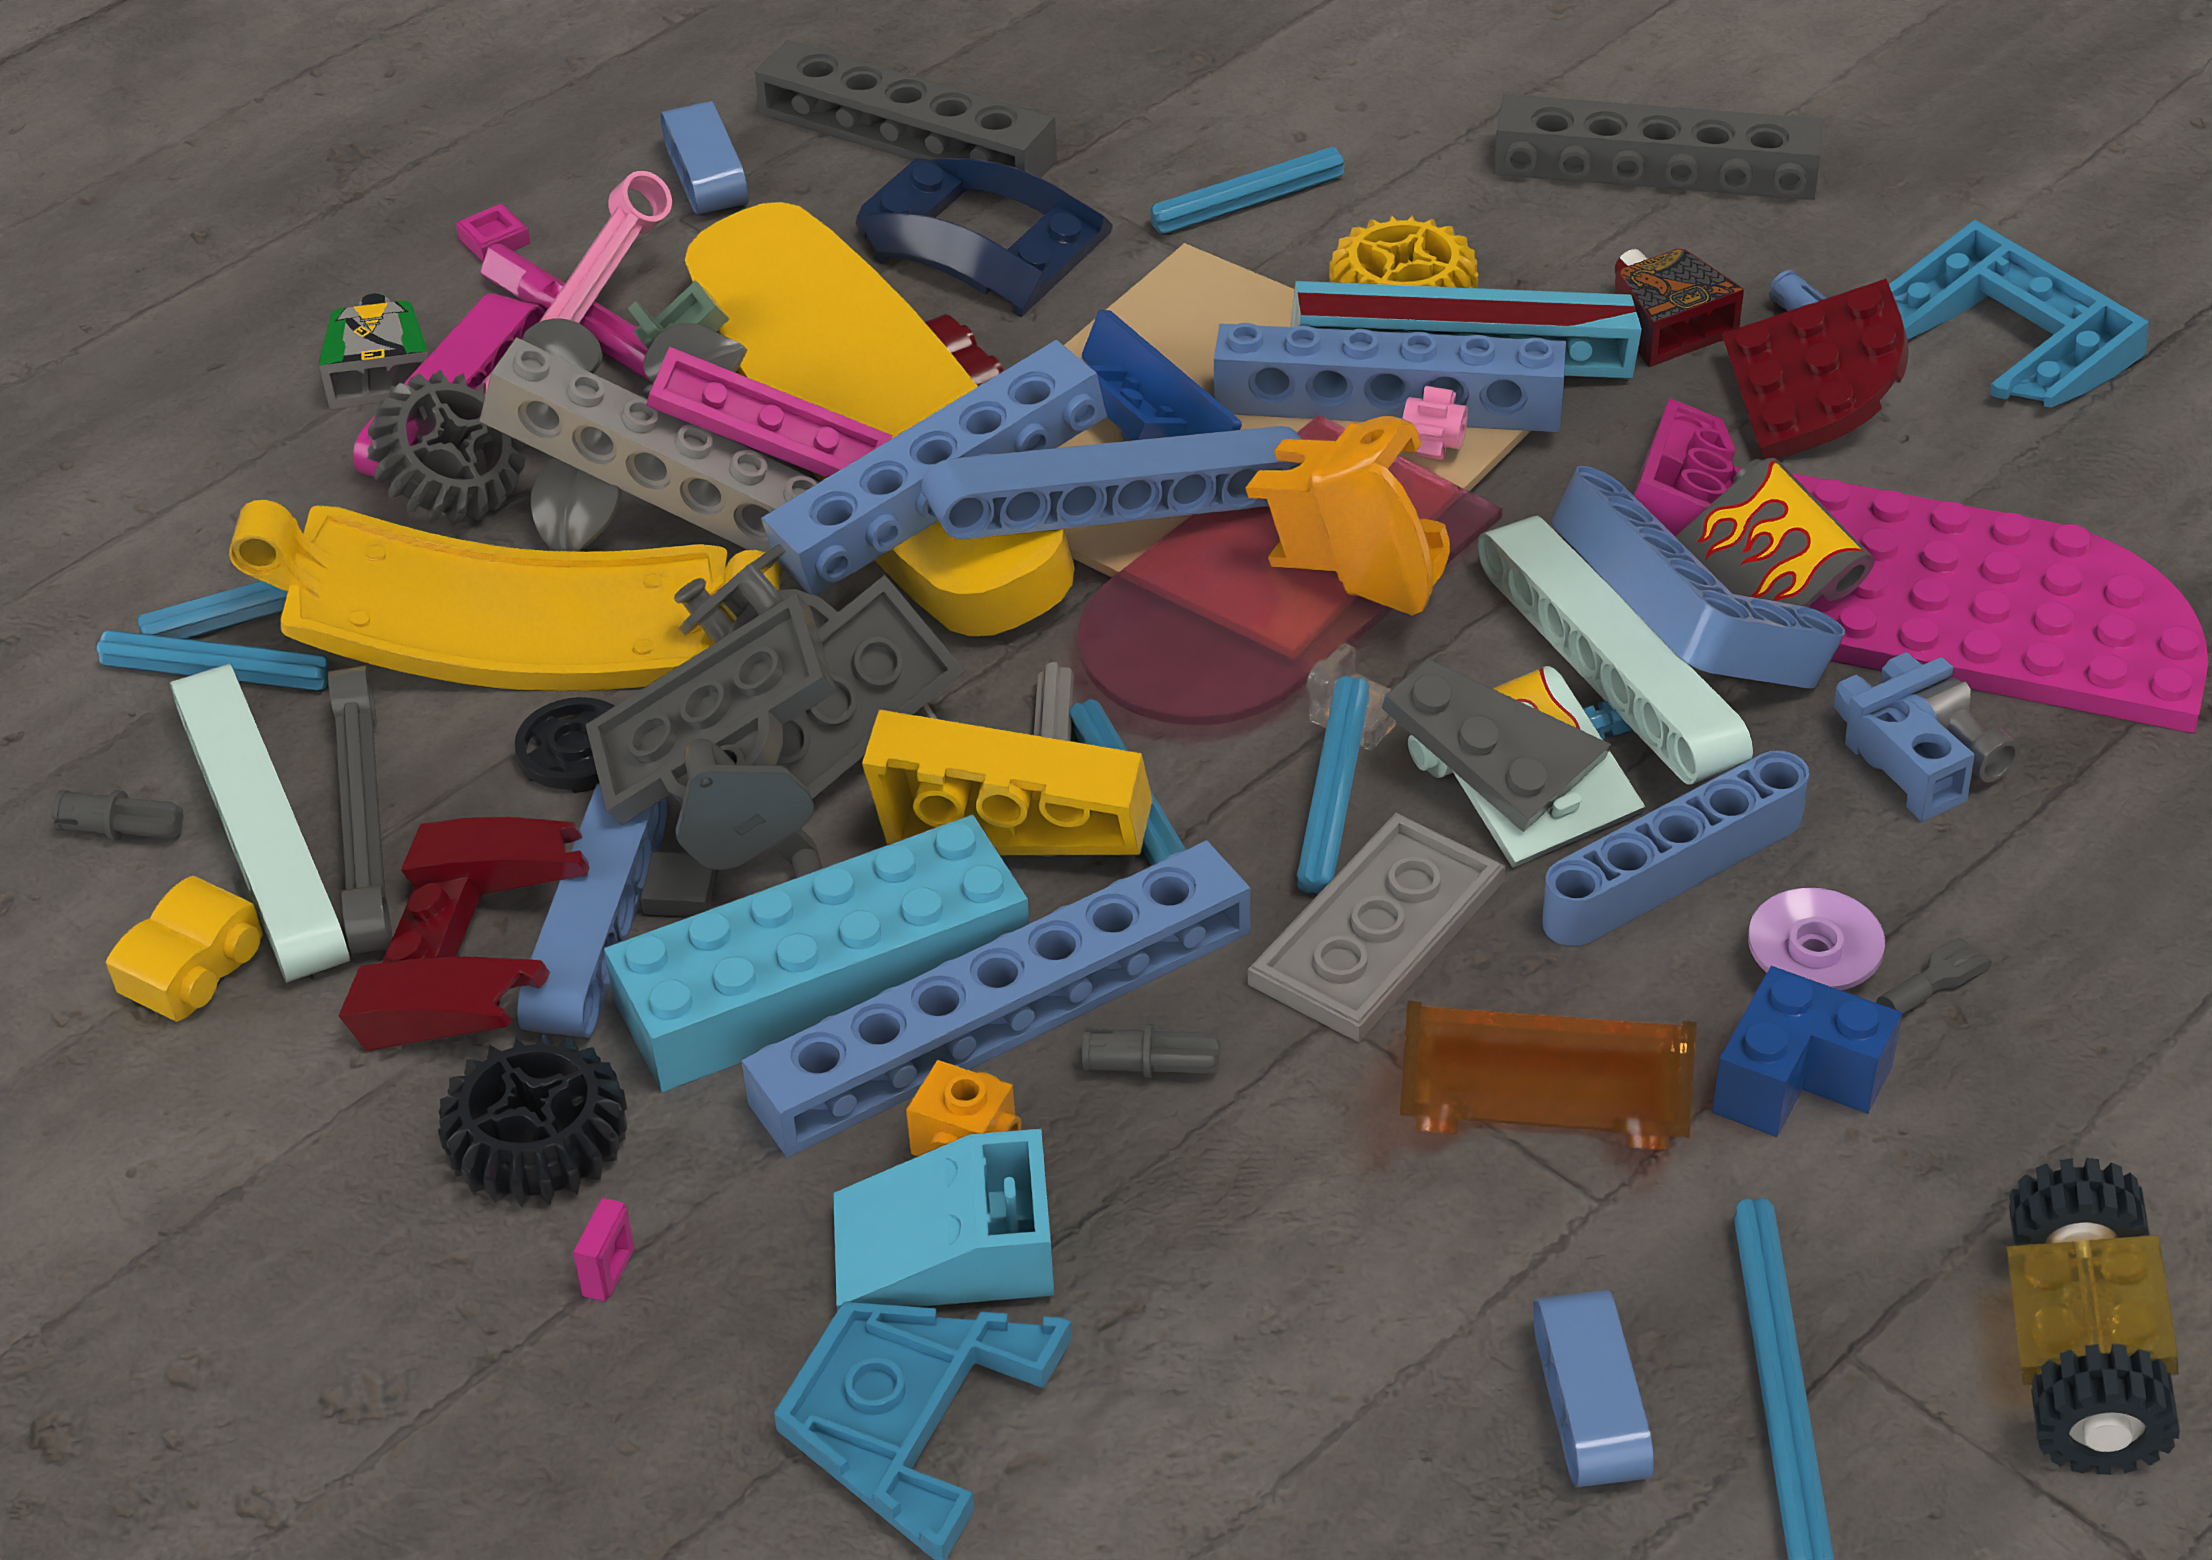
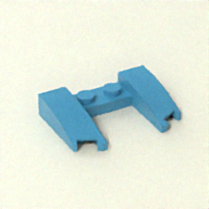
M1975 219L1889 284L1902 317L1907 340L1951 320L1988 296L2053 334V336L1990 384V395L1996 398L2007 400L2010 395L2044 401V407L2052 408L2088 393L2117 376L2146 355L2149 321Z

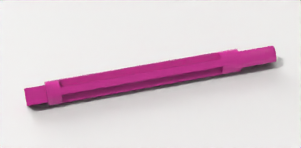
M500 243L488 247L480 271L483 277L521 301L541 306L545 313L565 285L557 277ZM594 301L579 324L589 329L595 335L603 352L648 379L644 371V359L648 348L633 332L637 327Z

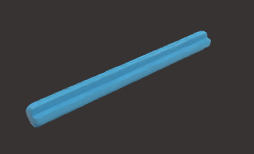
M1745 1198L1736 1205L1734 1223L1788 1560H1834L1775 1208L1768 1199L1760 1198L1753 1201Z

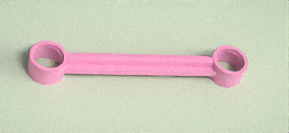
M636 171L631 173L613 189L608 201L611 217L540 322L547 319L561 318L580 323L637 236L652 230L669 214L672 207V197L667 185L661 178L648 171ZM628 189L636 190L648 199L652 207L653 216L643 215L632 206L628 198ZM490 375L486 377L481 383L483 384L486 382V392L488 388Z

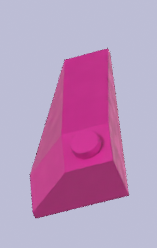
M1671 398L1666 403L1632 495L1675 537L1733 485V480L1741 469L1734 466L1732 462L1736 448L1723 419Z

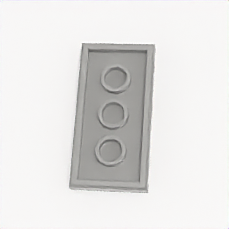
M1395 813L1248 968V985L1359 1043L1502 885L1505 878V865Z

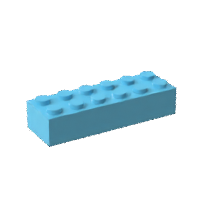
M972 814L604 948L614 1003L662 1093L741 1063L742 1059L757 1053L767 1045L778 1043L818 1024L826 1017L844 1012L877 996L888 988L899 986L935 969L945 961L956 959L988 944L1002 934L1013 932L1030 924L1028 898Z

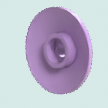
M1821 888L1792 889L1772 896L1755 911L1750 921L1748 932L1751 953L1766 973L1772 965L1839 990L1855 987L1870 978L1880 966L1885 949V936L1881 924L1867 907L1845 894Z

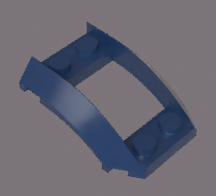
M966 158L914 159L861 206L856 218V226L863 239L868 237L876 251L874 259L882 265L890 258H900L928 265L965 282L985 295L991 290L1014 304L1012 312L1019 317L1027 313L1111 233L1113 227L1104 215L1042 178L1008 165ZM967 189H976L1002 195L1044 214L1038 222L1008 249L971 229L936 218Z

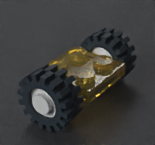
M2073 1158L2060 1160L2061 1169L2053 1171L2046 1163L2036 1168L2037 1179L2025 1174L2018 1180L2019 1190L2012 1188L2009 1196V1211L2014 1246H2007L2022 1384H2032L2033 1389H2031L2039 1448L2043 1454L2050 1453L2053 1463L2062 1466L2070 1460L2071 1471L2083 1474L2089 1465L2096 1466L2097 1474L2111 1475L2110 1466L2121 1465L2124 1473L2137 1471V1460L2141 1459L2149 1466L2160 1461L2159 1451L2169 1454L2175 1447L2174 1439H2179L2180 1434L2171 1375H2179L2178 1354L2159 1235H2149L2142 1186L2138 1187V1180L2131 1172L2123 1176L2122 1166L2111 1162L2104 1170H2101L2099 1159L2086 1158L2084 1167H2074Z

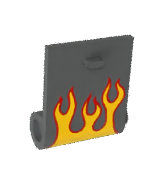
M1768 458L1763 461L1755 459L1743 466L1736 474L1733 485L1676 536L1732 594L1809 607L1821 595L1828 601H1836L1847 596L1866 579L1874 565V557L1776 458Z

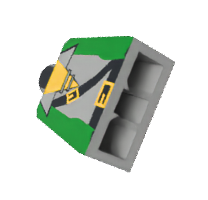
M372 293L364 296L358 306L339 308L331 313L319 358V367L329 410L380 403L381 400H385L393 387L399 383L404 384L429 357L427 346L411 302L405 300L391 302L382 294Z

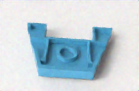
M843 1302L775 1410L776 1430L932 1559L947 1560L975 1510L973 1492L912 1469L974 1364L1044 1389L1072 1340L1071 1321L1059 1317L1044 1316L1043 1325L1008 1323L1007 1314L980 1312L976 1320L937 1317L936 1308Z

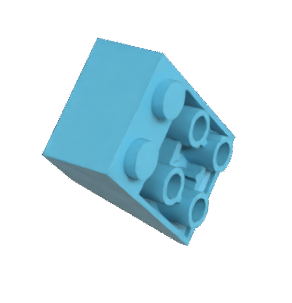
M1041 1129L970 1134L833 1193L837 1311L843 1302L921 1307L1054 1296Z

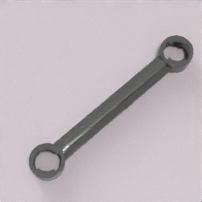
M367 666L328 671L329 692L336 728L345 890L341 893L345 931L352 955L387 950L393 938L384 881L373 727L377 726L376 709Z

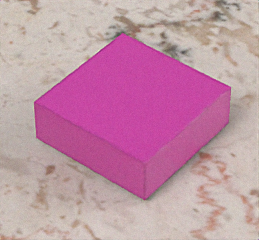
M498 204L455 223L458 239L482 262H484L488 247L493 244L500 243L513 251L531 244L528 228L503 204Z
M601 1197L573 1251L583 1297L606 1302L607 1298L611 1297L635 1250L628 1211L623 1202Z

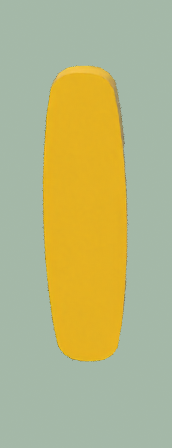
M777 202L759 204L741 210L717 221L700 232L688 246L685 263L692 283L696 280L705 288L729 318L717 333L741 343L747 349L744 359L735 372L737 374L890 434L892 438L978 387L948 348L912 307L839 236L800 206ZM812 472L820 482L827 478ZM939 520L874 560L917 604L947 629L967 636L996 635L1014 629L1044 614L1061 602L1071 588L1075 569L1065 528L981 538L955 539L946 533Z

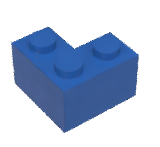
M1771 965L1719 1058L1712 1113L1778 1137L1802 1090L1869 1114L1892 1069L1903 1012Z

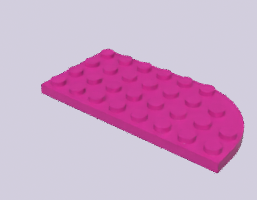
M1791 473L1874 557V565L1871 572L1855 590L1836 601H1828L1821 595L1809 606V608L1830 616L1845 629V635L1831 661L1882 671V668L1889 659L1908 652L1923 665L1943 657L1954 667L1953 674L1949 678H1956L1961 682L1966 681L1969 688L1973 690L2195 734L2208 665L2207 644L2202 626L2193 608L2174 584L2155 567L2133 552L2112 541L2092 534L2086 528L2075 524L2063 525L2024 517L2016 513H2003L1966 506L1957 502H1944L1907 495L1894 490H1880L1848 484L1835 479H1822Z

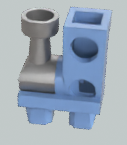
M1908 652L1889 659L1882 668L1880 684L1872 687L1864 678L1859 677L1857 674L1840 681L1836 686L1834 709L1847 722L1845 745L1856 755L1861 753L1869 765L1882 769L1908 794L1906 807L1921 822H1924L1968 800L1972 772L1984 782H1994L2006 775L2017 762L2021 749L2019 743L2004 730L1994 728L1986 731L1969 713L1971 701L1970 688L1966 681L1961 682L1956 678H1949L1953 674L1954 667L1943 657L1923 665Z

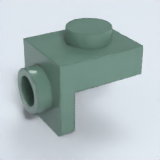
M696 280L656 318L637 301L628 308L640 324L633 332L648 349L657 336L673 325L694 323L718 332L729 320L710 293Z

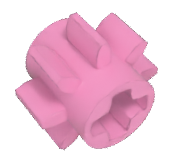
M1425 386L1423 399L1408 398L1403 419L1412 422L1417 428L1422 444L1417 452H1413V454H1417L1420 457L1444 460L1446 447L1461 449L1467 428L1468 406L1454 404L1456 393L1453 390Z

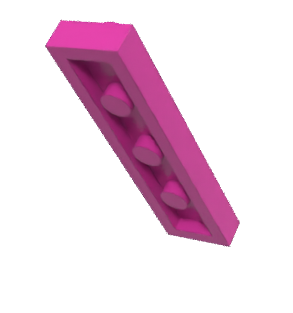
M669 347L646 404L650 408L827 478L892 439L890 434L672 347Z

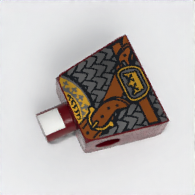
M1632 249L1622 254L1615 264L1614 294L1632 296L1642 329L1638 353L1649 367L1723 341L1722 333L1740 328L1744 289L1686 249H1674L1649 259L1639 250Z

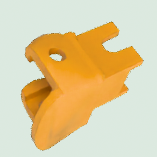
M1381 416L1363 423H1349L1336 441L1283 439L1274 450L1277 461L1301 463V465L1294 469L1283 471L1259 470L1245 487L1248 498L1267 499L1280 538L1279 543L1268 556L1271 567L1336 571L1339 581L1343 582L1344 589L1349 595L1360 596L1412 616L1425 609L1433 586L1444 572L1450 554V541L1445 524L1429 519H1419L1416 509L1403 486L1388 470L1400 452H1417L1422 445L1418 430L1412 422L1393 416Z

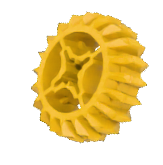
M1390 215L1388 222L1380 223L1375 220H1369L1367 228L1353 227L1350 237L1346 236L1339 239L1338 248L1333 251L1332 260L1329 264L1330 282L1478 288L1475 250L1468 247L1467 237L1455 235L1452 226L1436 227L1434 219L1426 222L1415 221L1413 215L1408 220H1396Z

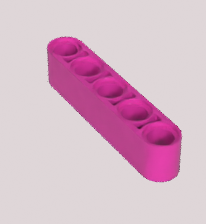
M486 294L404 384L407 385L410 378L415 377L418 373L429 381L432 374L441 370L449 383H452L456 376L464 373L466 385L475 389L491 374L516 337L522 339L530 327L540 322L545 314L544 309L535 304L497 294ZM375 416L358 435L353 451V463L356 470L361 474L375 477L374 471L379 463L367 459L368 448L372 443L367 436L368 428ZM414 420L406 424V434L410 446L416 445L419 442L416 435L419 428Z

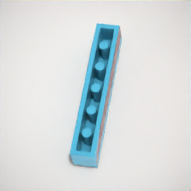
M1295 281L1290 327L1309 326L1317 329H1367L1376 332H1425L1434 335H1484L1492 338H1542L1550 341H1566L1564 376L1633 378L1642 330L1632 296L1627 294Z

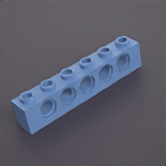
M1252 323L1219 324L1214 354V398L1234 415L1365 422L1381 416H1393L1403 419L1408 398L1423 399L1425 386L1453 390L1456 393L1454 404L1468 406L1467 427L1560 432L1566 341H1550L1542 338H1492L1484 335H1434L1425 332H1376L1367 329H1317L1309 326H1259Z
M1056 339L761 517L771 549L780 544L786 551L778 560L780 566L808 593L813 595L820 594L938 521V518L922 494L921 488L924 475L935 464L952 458L1057 448L1106 418L1107 414L1097 373Z

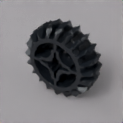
M545 1033L536 1044L525 1045L516 1036L513 1047L504 1051L489 1045L487 1060L482 1062L466 1059L465 1076L449 1078L448 1096L440 1099V1128L438 1129L442 1149L446 1152L450 1168L454 1170L456 1176H463L464 1182L469 1185L472 1193L486 1189V1193L490 1195L494 1203L502 1200L510 1193L513 1194V1198L516 1199L521 1207H523L531 1195L540 1194L551 1205L555 1191L563 1188L578 1195L581 1184L580 1179L586 1177L601 1180L602 1169L604 1168L603 1162L617 1161V1154L620 1148L619 1142L626 1139L627 1120L625 1110H627L624 1090L620 1089L617 1074L612 1070L610 1062H601V1058L597 1056L594 1047L579 1051L571 1037L565 1039L557 1046H553Z

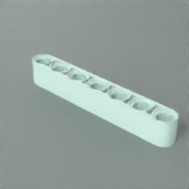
M1532 516L1480 534L1477 542L1478 556L1483 570L1490 581L1605 701H1608L1614 710L1616 709L1618 715L1684 783L1693 785L1728 772L1752 759V740L1741 717L1686 662L1680 659L1541 517Z
M229 663L169 682L187 737L285 982L287 983L349 962L350 956L340 924L231 664Z

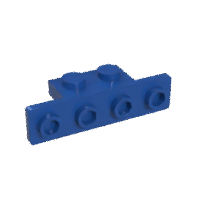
M1111 310L1098 311L1084 346L1082 359L1097 373L1107 417L1122 430L1121 435L1124 439L1134 441L1241 429L1242 423L1234 414Z

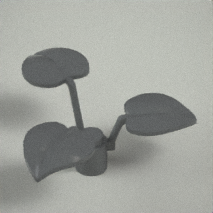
M561 318L543 320L530 327L521 339L592 374L596 372L602 362V350L595 335L586 327L572 320ZM679 323L673 325L655 338L646 353L644 371L652 383L644 388V397L648 400L649 393L669 347L732 372L737 371L746 355L747 349L741 343L700 324ZM557 458L552 459L539 473L531 494L533 520L543 541L552 551L583 552L612 522L620 505L622 490L616 485L609 484Z

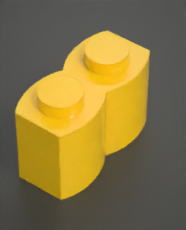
M193 875L176 884L161 899L149 919L131 928L112 949L105 963L117 993L178 1022L190 1016L197 1008L203 1007L211 1000L221 977L230 974L255 955L263 936V931L253 903Z

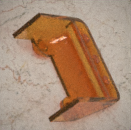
M1407 1001L1400 1116L1416 1117L1415 1131L1457 1134L1458 1120L1621 1132L1627 1133L1626 1147L1669 1150L1670 1136L1690 1138L1697 1022L1681 1021L1675 1025L1427 1007L1422 1002Z

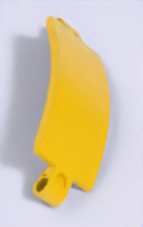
M254 500L245 504L240 510L229 549L230 560L238 570L288 592L281 616V631L287 637L343 657L418 676L492 688L540 691H593L638 688L650 685L715 644L700 626L686 636L682 634L678 628L690 616V613L682 603L678 604L674 601L675 594L689 582L703 578L706 581L705 589L712 596L748 564L766 553L759 550H745L733 556L726 565L727 550L725 548L704 544L593 552L518 549L437 535L341 507L320 505L313 506L309 510L304 533H302L297 520L292 517L291 513L277 502L269 500ZM777 561L763 574L776 590H780L782 567ZM722 607L721 609L723 610V612L729 617V619L732 622H734V619L729 615V613L724 609V607Z

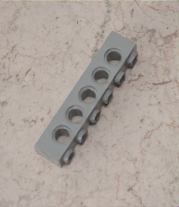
M516 337L491 372L479 420L483 424L609 484L616 485L636 497L748 550L763 552L771 550L761 517L819 483V481L731 439L646 406L647 399Z

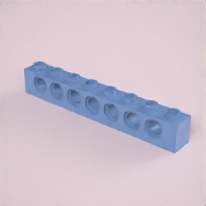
M1207 840L1183 852L1174 853L1147 869L1130 877L1119 879L1094 894L1070 905L1062 906L1051 914L1013 932L1002 934L988 944L956 959L945 961L933 970L899 986L888 988L863 1003L837 1015L826 1017L818 1024L778 1043L767 1045L757 1053L742 1059L741 1063L748 1105L786 1158L914 1097L937 1060L967 1070L972 1069L1250 934V887Z

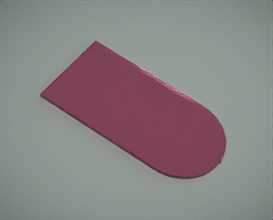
M1318 415L1300 429L1297 434L1302 440L1336 441L1346 428ZM1399 455L1388 468L1403 486L1416 509L1419 519H1429L1445 524L1450 541V554L1446 564L1473 543L1480 534L1486 532L1502 518L1503 508ZM1269 506L1193 514L1108 580L1091 597L1084 608L1079 622L1078 650L1084 671L1091 682L1100 692L1117 705L1135 714L1161 722L1181 725L1222 724L1258 715L1282 703L1389 614L1393 608L1360 596L1347 594L1343 582L1339 581L1336 571L1271 567L1268 556L1279 543L1280 538Z

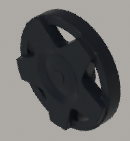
M575 697L549 703L530 714L519 727L515 737L517 760L528 780L547 787L572 789L574 793L595 789V784L600 782L586 724L615 706L600 699ZM580 714L576 718L566 719L563 721L557 719L568 715ZM533 738L540 746L527 754L528 743Z

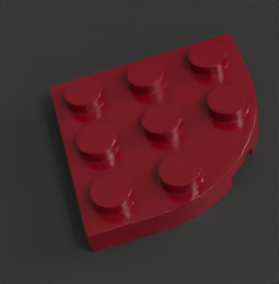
M1887 278L1722 333L1763 460L1768 458L1780 459L1820 446L1860 427L1882 409L1880 400L1892 387L1895 380L1897 383H1901L1908 364V340L1900 311Z

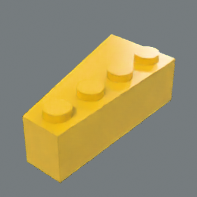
M880 709L862 761L887 845L973 814L999 855H1140L1153 801L1142 753Z

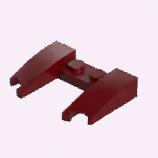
M509 816L459 818L420 824L401 868L402 873L414 888L383 962L359 966L338 1015L366 1051L503 1028L511 1023V1018L504 1009L499 1007L500 999L509 988L528 985L540 989L550 974L542 960L456 957L481 895L588 874L589 863L581 850L566 852L565 844L582 838V834L574 822Z

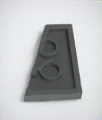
M1430 659L1424 661L1388 692L1381 707L1522 832L1527 830L1548 811L1556 799L1563 797L1602 762L1612 745Z

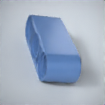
M708 101L660 112L661 127L668 153L695 215L748 204V188L741 162L714 103Z
M1610 1290L1535 1298L1533 1303V1320L1536 1343L1572 1484L1576 1488L1651 1479L1654 1472V1458L1650 1430L1612 1293Z

